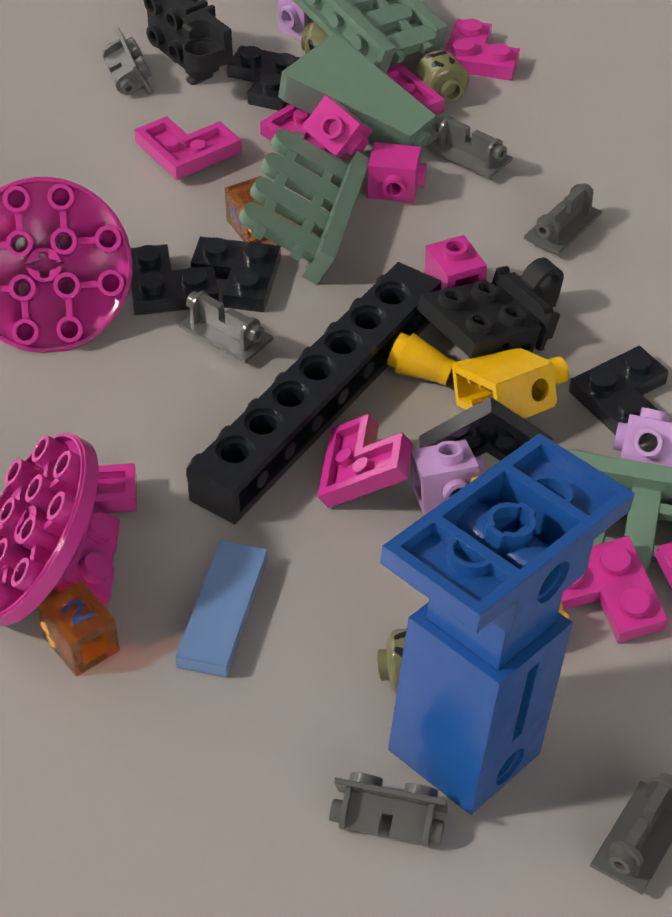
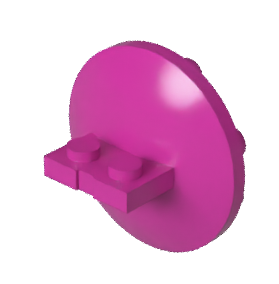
M32 177L2 186L0 188V340L22 350L50 353L72 349L96 338L112 324L120 313L128 297L132 282L133 258L131 246L119 218L99 196L72 181L54 177ZM43 346H62L55 348H37Z
M62 433L54 437L42 436L33 452L25 461L20 458L16 459L7 471L5 478L6 487L0 495V626L15 624L28 616L53 589L98 609L110 601L114 573L112 563L113 555L117 548L120 519L94 507L99 477L98 457L91 443L72 433Z

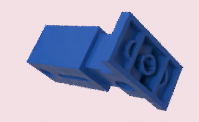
M541 433L382 545L380 564L429 598L428 603L408 617L388 750L470 815L540 754L573 625L571 620L559 613L563 591L586 574L594 539L630 511L635 495L633 491Z

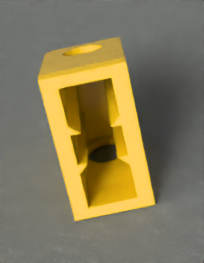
M511 349L452 363L457 406L467 410L492 397L524 419L553 408L557 402L556 385L567 382L569 378L568 366L562 357L557 356L545 359L524 349Z

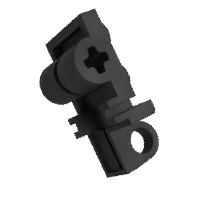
M143 0L147 10L148 27L146 32L149 42L171 58L174 63L179 64L185 69V73L189 75L186 81L190 85H196L212 78L213 73L219 71V67L233 62L232 30L216 18L215 6L212 4L208 6L207 0Z
M544 257L531 262L521 276L515 272L510 273L508 266L496 268L492 283L487 280L477 281L467 285L421 294L417 310L469 358L511 349H520V347L533 353L534 348L538 351L544 350L547 340L553 338L560 314L554 312L552 307H556L564 274L562 270Z

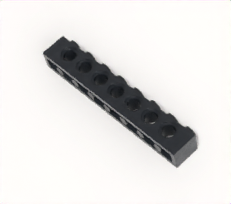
M397 262L385 275H380L374 285L361 298H356L353 301L349 310L338 321L329 324L324 334L311 347L308 346L301 352L295 363L285 372L279 373L272 385L259 398L251 400L245 411L231 425L225 426L220 431L217 439L211 445L191 459L186 468L189 501L235 525L389 366L387 365L388 357L400 333L409 336L413 333L419 335L431 323L417 310L421 294L441 290L442 281L400 262Z

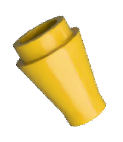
M400 333L392 347L387 365L395 368L396 374L433 381L447 386L453 375L452 363L456 361L446 357L415 333L411 336Z

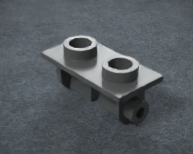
M117 27L116 31L119 39L107 44L103 50V58L111 72L116 89L122 94L131 95L135 90L145 86L150 94L153 93L147 78L152 76V73L142 58L143 54L132 36L126 39L120 28Z
M451 116L446 118L440 117L437 120L435 131L438 132V138L427 145L428 150L489 179L513 159V157L506 154L507 147L503 145L501 139L494 138L479 130H475L472 133V138H470V126L455 120Z
M587 183L575 184L571 188L570 194L562 202L556 205L548 214H543L537 219V224L524 235V240L559 255L602 214L601 210L592 207L593 188Z
M193 291L187 297L186 306L190 308V315L179 323V327L244 363L248 362L273 340L272 335L264 332V328L260 326L258 319L250 318L231 307L225 311L224 304L210 297L207 292L200 291L197 293Z
M351 772L349 780L335 777L334 784L339 792L344 793L343 800L333 799L329 821L339 823V829L378 836L382 816L385 815L393 817L389 838L426 847L429 846V842L441 843L444 821L434 819L435 812L447 814L448 804L446 799L437 798V789L415 783H406L404 791L382 787V778L360 772Z
M662 773L659 777L651 778L648 784L640 781L592 860L590 867L643 894L672 844V775Z

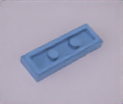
M219 541L176 654L177 668L223 677L228 676L268 561L267 549Z

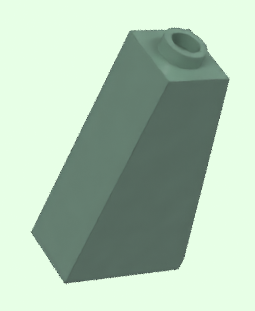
M336 33L282 71L278 95L280 99L312 114L324 96L327 95L343 104L373 130L368 136V143L372 145L374 142L419 146L422 152L434 137L432 129L436 115Z

